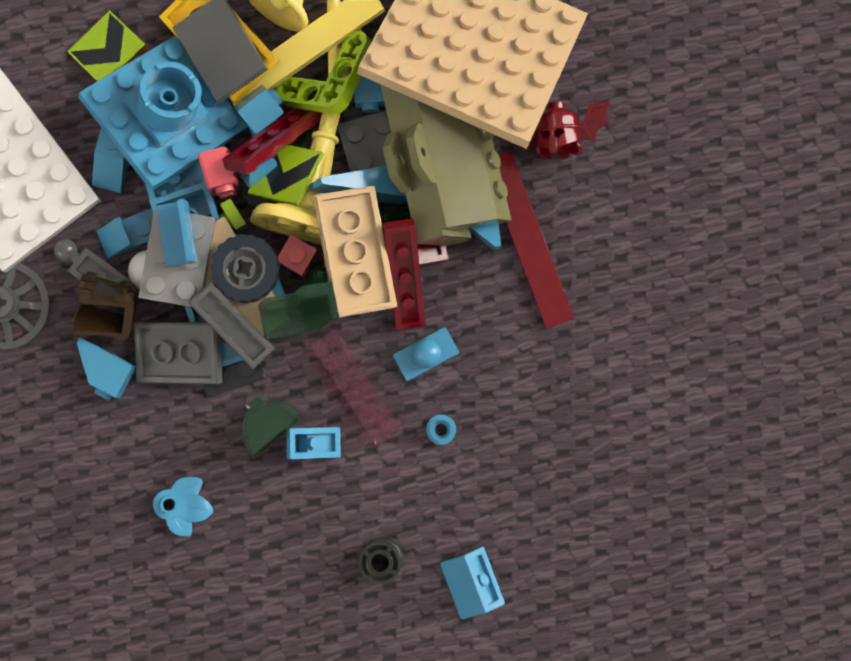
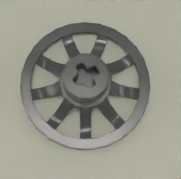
M18 263L8 271L4 284L0 286V322L5 333V342H0V349L2 350L18 348L33 340L45 325L49 313V296L44 282L37 273L21 263ZM16 269L31 278L30 281L20 288L11 289ZM37 285L42 302L20 301L19 297ZM20 309L41 310L35 327L18 313ZM12 319L29 332L24 337L13 341L10 323Z

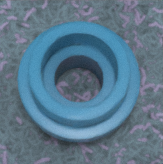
M436 415L427 423L426 433L433 443L439 445L447 444L452 441L456 434V425L450 417ZM438 424H444L447 427L445 435L440 436L435 432Z

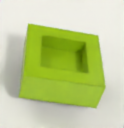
M231 199L220 204L224 210L220 217H225L232 228L234 227L238 233L248 228V225Z

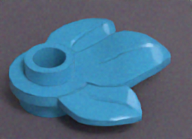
M191 476L180 478L175 481L171 489L162 490L154 497V512L157 516L166 520L167 526L172 533L179 536H191L192 522L203 521L213 513V508L209 502L198 495L202 486V479ZM166 499H172L174 502L171 510H165L163 507Z

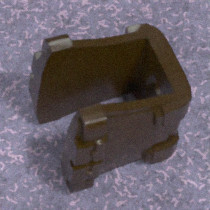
M87 271L86 274H83L77 293V301L83 305L79 308L74 321V337L84 338L85 335H101L114 337L115 341L128 339L130 332H132L138 300L137 286L131 281L123 280L119 283L97 277L95 272ZM88 304L124 307L125 312L124 314L115 313Z

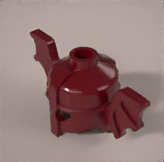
M564 102L548 103L547 110L543 112L527 149L522 147V150L527 152L532 147H536L540 159H545L546 156L549 159H553L556 156L570 158L571 154H583L581 141H596L598 130L608 124L606 112L610 104L608 102L589 104L583 122L579 123L578 114L565 109Z

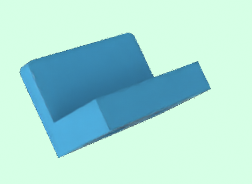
M178 199L175 203L156 205L165 267L198 263L188 201Z
M484 547L441 562L442 571L461 619L485 614L505 604Z

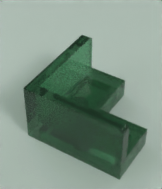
M332 282L301 286L293 294L264 298L258 304L264 335L267 340L322 331L339 318Z

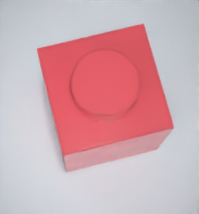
M290 235L277 258L281 266L304 278L319 252L309 244Z

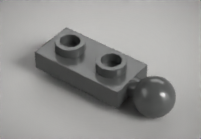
M62 239L54 246V255L57 260L63 263H73L68 272L80 281L82 275L86 274L87 271L95 272L97 277L114 282L131 281L85 247L82 253L79 254L77 245L70 239Z

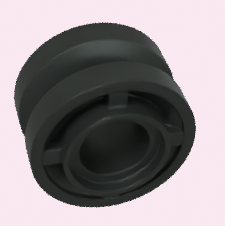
M376 538L370 541L364 547L359 557L361 574L365 579L374 584L391 582L396 578L403 564V554L400 547L394 541L387 538ZM377 554L385 555L388 558L389 565L384 568L376 566L373 556Z

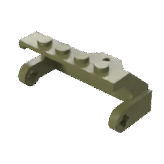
M381 85L391 133L386 136L383 152L390 179L400 193L406 194L411 219L414 218L417 244L456 245L472 239L469 227L486 223L502 224L511 221L506 198L508 190L506 184L502 181L499 169L501 161L493 144L494 134Z

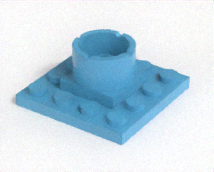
M176 36L82 90L78 96L151 191L199 162L197 154L223 147L245 133L249 127L228 99L221 103L215 100L183 44Z

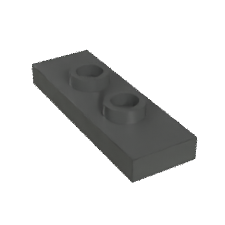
M211 281L188 302L252 369L275 349Z

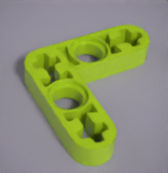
M362 31L353 32L345 40L326 82L290 77L278 85L275 92L282 99L283 104L290 108L328 114L343 112L348 107L362 77L357 74L358 67L372 40ZM352 67L350 74L342 78L344 71ZM317 90V94L315 95V97L312 100L307 101L308 96L313 91Z

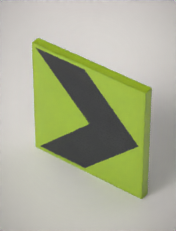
M108 11L67 52L96 81H99L121 68L145 44L111 11Z
M286 145L273 157L277 162V167L252 185L248 190L249 195L299 206L324 153Z

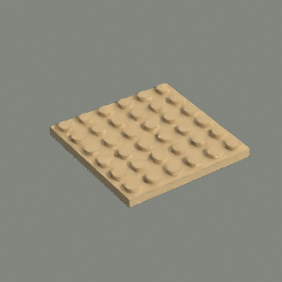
M394 0L363 57L357 74L527 149L588 13L559 0Z

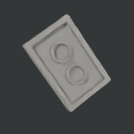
M154 207L139 298L191 307L188 302L205 286L216 223L215 217L190 213L198 263L165 267L157 209Z

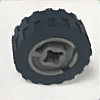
M239 234L235 237H230L217 247L218 250L212 256L213 261L210 264L212 280L215 282L216 288L229 299L242 303L256 302L269 295V292L277 285L276 282L280 276V262L273 248L261 238L250 234Z

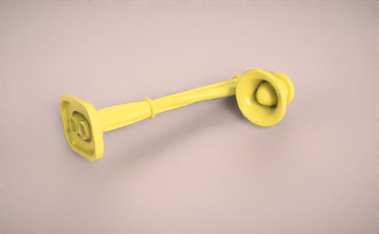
M249 0L264 17L284 29L300 32L308 26L307 14L303 8L304 0ZM327 0V12L340 4L341 1ZM345 40L328 51V76ZM352 67L344 71L342 78L350 74ZM322 113L318 131L313 132L311 135L313 141L310 149L323 152L324 156L310 184L320 177L330 176L335 145L339 143V139L335 134L341 113ZM308 186L299 206L288 203L260 204L252 211L250 222L272 232L289 237L293 235L300 240L322 245L313 196L325 193L310 191Z

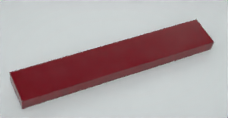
M508 152L499 156L501 161L499 169L502 181H504L508 190L506 198L512 219L505 223L544 326L548 329L574 319V315L512 153Z

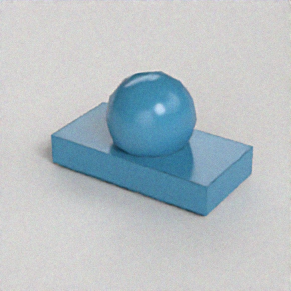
M444 327L393 354V357L406 381H409L459 354V351L448 330Z

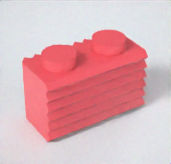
M224 146L197 154L207 189L213 197L219 196L220 200L237 196L236 191L241 189L238 173L225 170L222 159L230 154L228 148Z

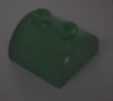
M257 396L244 407L247 412L242 425V436L245 445L253 455H259L283 435L287 428H291L304 417V414L296 406L277 399L263 401L261 397Z

